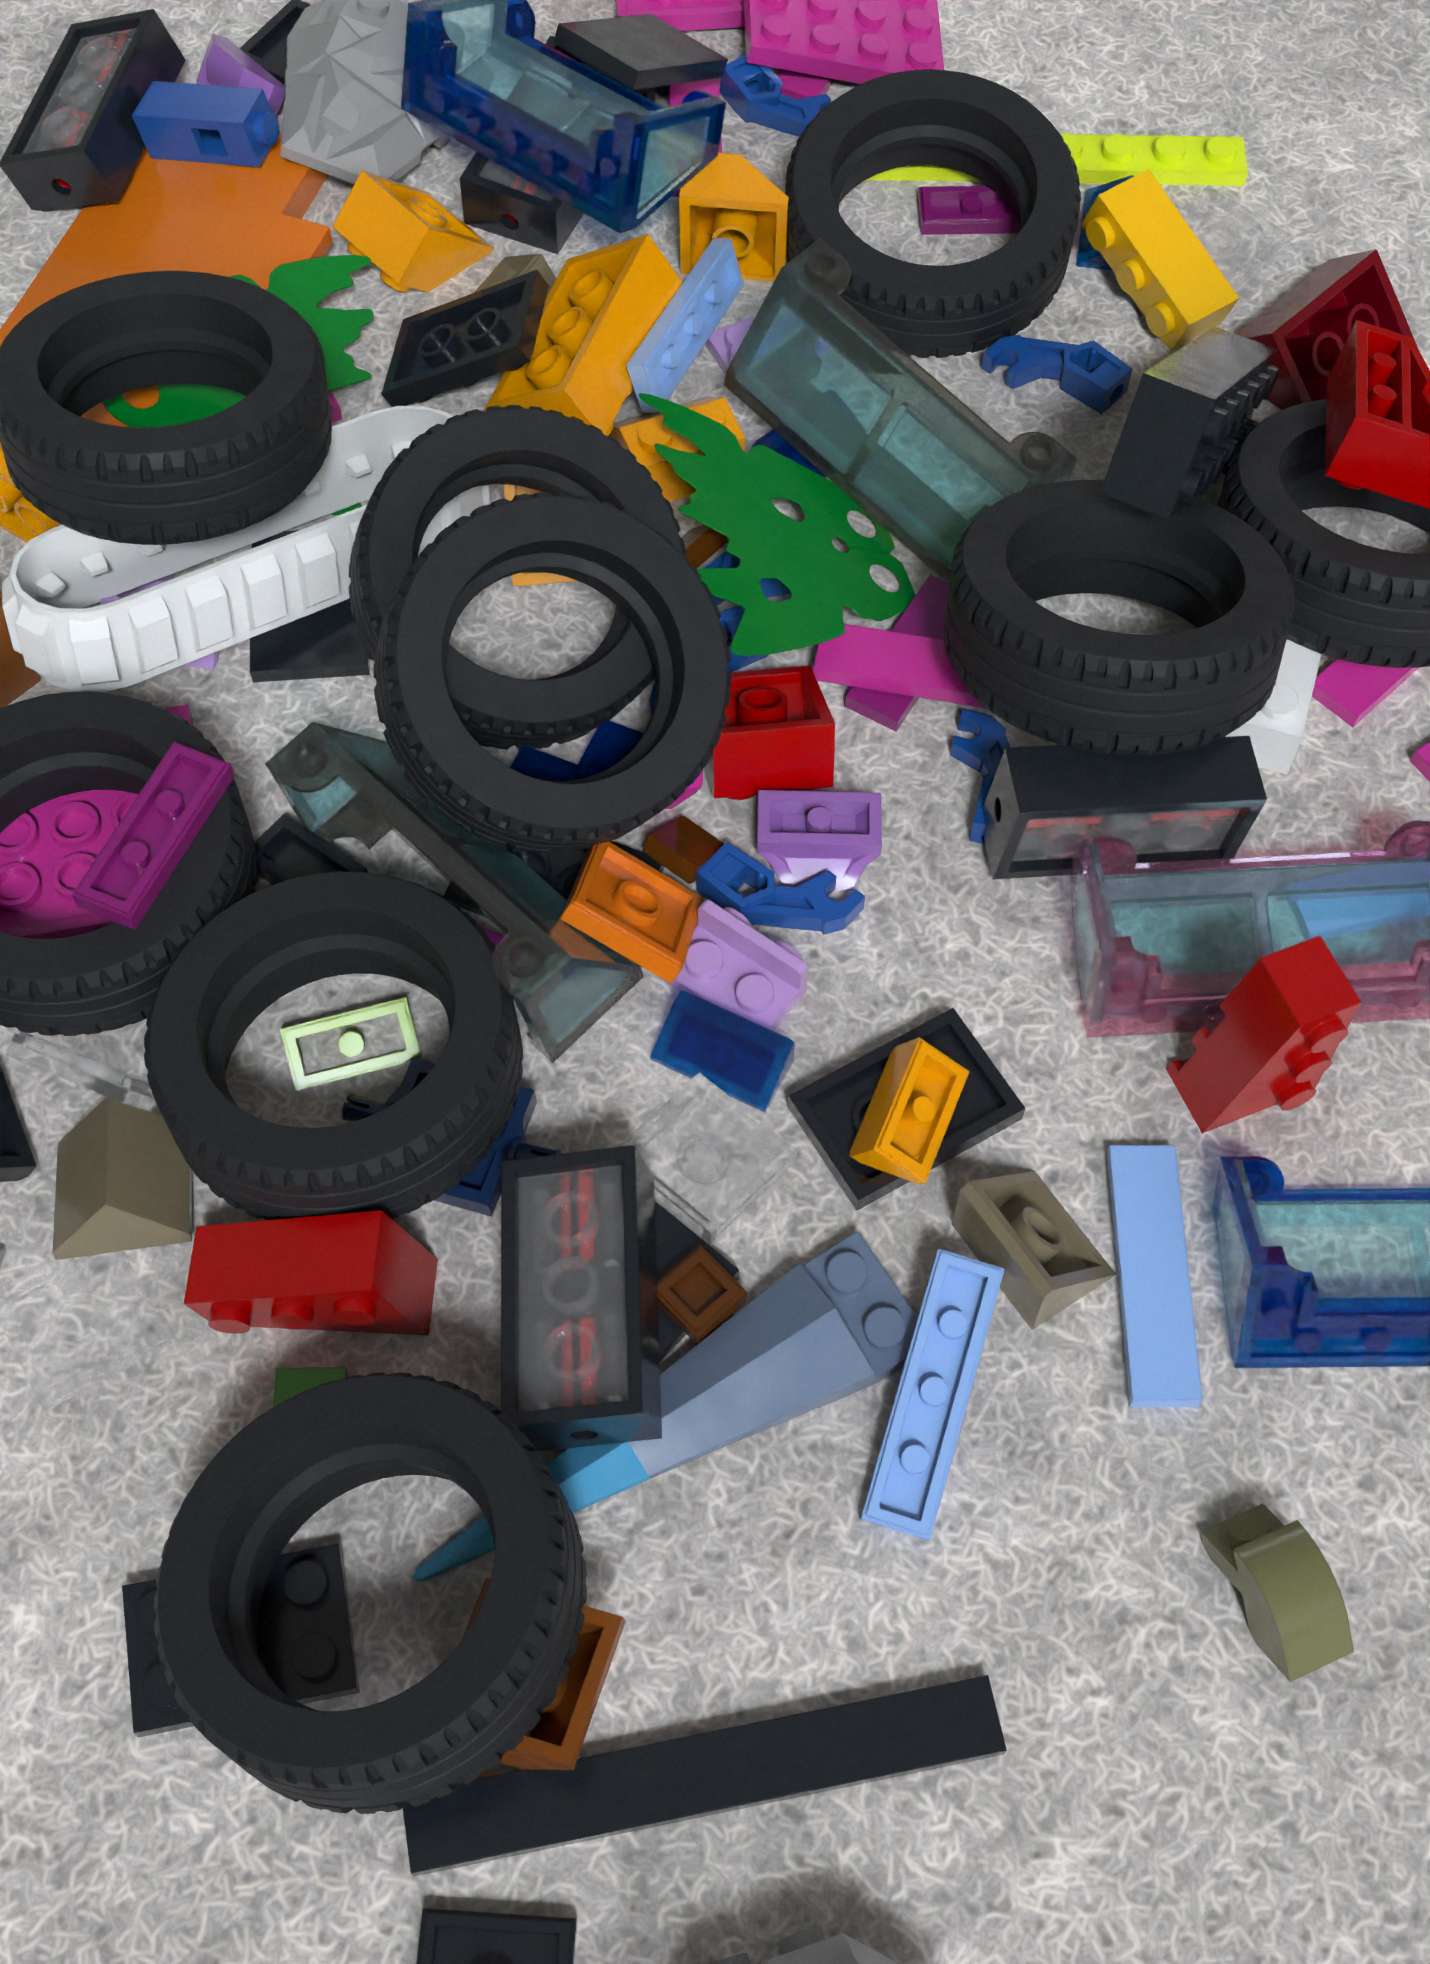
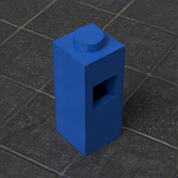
M153 81L132 114L150 158L260 167L280 133L278 120L270 108L264 90L261 88Z

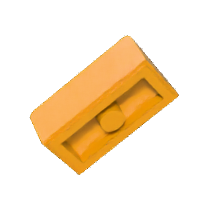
M920 1037L896 1046L888 1058L849 1156L864 1165L918 1185L925 1184L970 1071Z

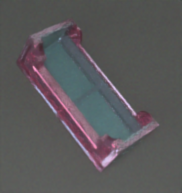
M1415 820L1403 824L1390 835L1383 850L1137 863L1134 847L1125 840L1111 837L1076 840L1069 883L1080 999L1087 1038L1197 1032L1203 1027H1209L1211 1031H1214L1226 1017L1220 1004L1261 957L1321 935L1362 1002L1351 1023L1430 1019V821Z

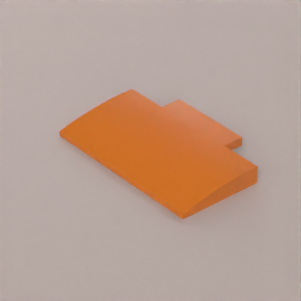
M279 133L277 141L272 145L260 167L150 158L146 146H144L119 200L88 205L82 208L1 327L0 346L10 331L27 314L40 305L74 288L115 276L152 271H191L226 277L244 275L266 290L269 286L270 273L279 265L324 257L332 245L329 226L302 219L329 175L282 158V133ZM156 385L143 387L123 393V398L132 407L148 408L158 401L159 389ZM103 402L81 415L83 418L99 423L129 427L113 417L105 409Z

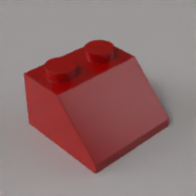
M811 666L732 672L730 703L724 709L727 716L725 725L721 731L718 744L710 751L711 758L704 767L714 799L745 800L757 795L758 790L812 791L814 789L834 787L835 722Z

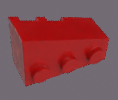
M1356 320L1327 378L1325 476L1333 478L1341 485L1351 489L1365 488L1430 509V370L1412 337Z
M1321 935L1261 957L1220 1004L1226 1016L1213 1032H1211L1209 1027L1200 1028L1191 1038L1197 1051L1191 1058L1183 1061L1180 1059L1172 1061L1166 1068V1071L1202 1134L1277 1104L1283 1111L1294 1109L1309 1101L1316 1094L1315 1088L1323 1073L1332 1065L1331 1058L1340 1042L1348 1035V1027L1362 1002Z
M383 1211L196 1226L183 1304L208 1320L210 1328L230 1334L246 1333L250 1330V1327L429 1336L438 1259Z

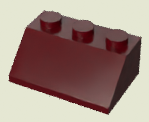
M1377 249L1329 259L1237 333L1239 336L1278 349L1272 365L1279 367L1280 371L1268 401L1281 410L1302 403L1327 399V378L1356 320L1412 337L1415 342Z

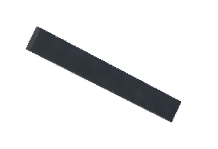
M986 1675L578 1758L574 1770L524 1769L475 1779L467 1785L461 1783L454 1792L441 1798L435 1797L430 1799L428 1803L414 1807L409 1803L403 1807L410 1872L415 1877L1004 1755L1007 1749L989 1676Z

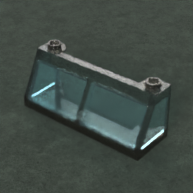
M820 237L779 271L726 371L723 385L945 582L950 583L953 555L957 542L962 537L966 528L993 504L1014 493L1044 484L1068 481L1078 459L1054 438L1044 433L1026 432L1018 435L1010 443L839 296L849 284L851 276L850 267L845 258Z
M311 722L265 763L304 827L331 845L335 843L334 840L339 838H355L360 840L368 850L392 830L443 878L455 885L491 922L506 934L497 944L492 955L494 975L500 984L511 993L529 1029L526 1034L531 1044L552 1064L644 977L640 965L561 920L560 917L567 900L506 845L500 846L491 843L489 840L481 839L471 834V829L468 826L460 828L446 816L441 815L435 810L434 801L431 799L425 800L404 775L406 771L405 766L397 764L392 755V750L386 741Z

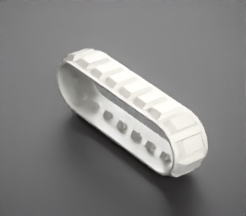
M395 406L373 411L332 426V439L328 455L321 469L305 490L291 503L270 517L247 528L223 536L180 544L140 545L99 539L79 533L64 525L54 527L29 540L14 556L10 574L2 582V607L13 650L23 654L25 666L36 671L51 685L73 692L90 691L105 693L132 686L349 599L348 587L351 583V579L348 576L350 555L356 537L355 534L367 505L119 600L84 608L100 602L101 598L119 595L370 499L377 483L381 480L385 470L404 448H409L411 442L420 434L425 433L436 424L445 425L446 420L453 416L447 412L425 406ZM489 485L468 489L444 505L428 525L420 544L418 556L429 543L434 541L443 529L447 528L455 520L462 516L469 517L474 509L490 504Z

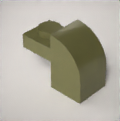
M1260 1504L1201 1531L1203 1545L1209 1558L1243 1596L1249 1631L1256 1645L1289 1682L1354 1652L1347 1610L1337 1581L1319 1547L1298 1520L1284 1525L1264 1504Z

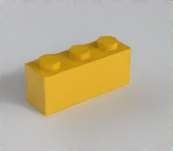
M1147 169L1097 196L1081 226L1086 231L1088 241L1092 247L1100 251L1115 273L1121 289L1131 296L1145 316L1151 332L1173 350L1211 328L1220 325L1237 303L1239 297L1151 171Z

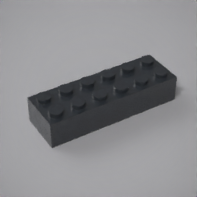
M1213 327L1145 371L1139 382L1100 494L1168 520L1184 505L1192 507L1198 494L1203 496L1209 484L1216 483L1220 473L1226 474L1229 459L1238 442L1246 433L1259 424V422L1252 420L1251 417L1254 409H1258L1262 399L1268 400L1278 378L1280 368L1272 365L1278 349Z

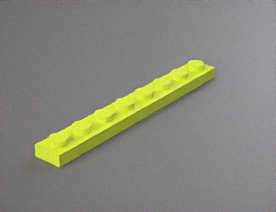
M1061 134L1075 161L1080 183L1120 184L1149 169L1159 184L1245 186L1248 175L1243 137L1223 135ZM932 165L894 168L867 179L983 182L964 172Z

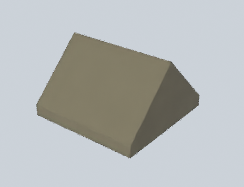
M108 1095L58 1143L52 1251L56 1260L192 1242V1169L185 1161L162 1115Z
M1035 1171L968 1181L960 1189L952 1226L979 1261L1005 1269L1000 1289L1032 1330L1116 1275Z

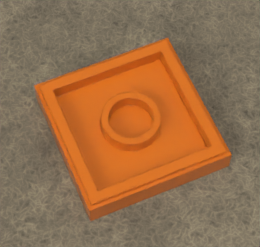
M608 841L593 845L588 849L560 919L671 984L683 968L698 921V908L704 902L702 896Z

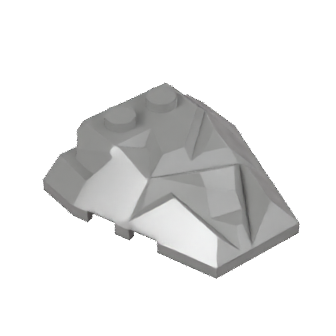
M322 0L304 9L287 37L281 157L355 184L361 170L397 181L420 163L421 151L432 143L440 148L449 141L450 129L462 121V123L469 126L478 119L494 86L495 79L477 54L458 48L460 30L454 21L438 16L428 9L417 8L399 0Z

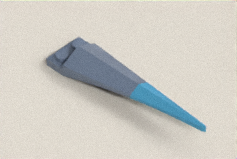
M856 1231L803 1266L801 1263L797 1264L660 1374L662 1439L568 1448L546 1466L567 1499L568 1507L572 1513L580 1511L690 1461L880 1382L903 1368L917 1316L862 1236ZM485 1515L416 1570L413 1579L417 1581L429 1580L495 1550L494 1538Z

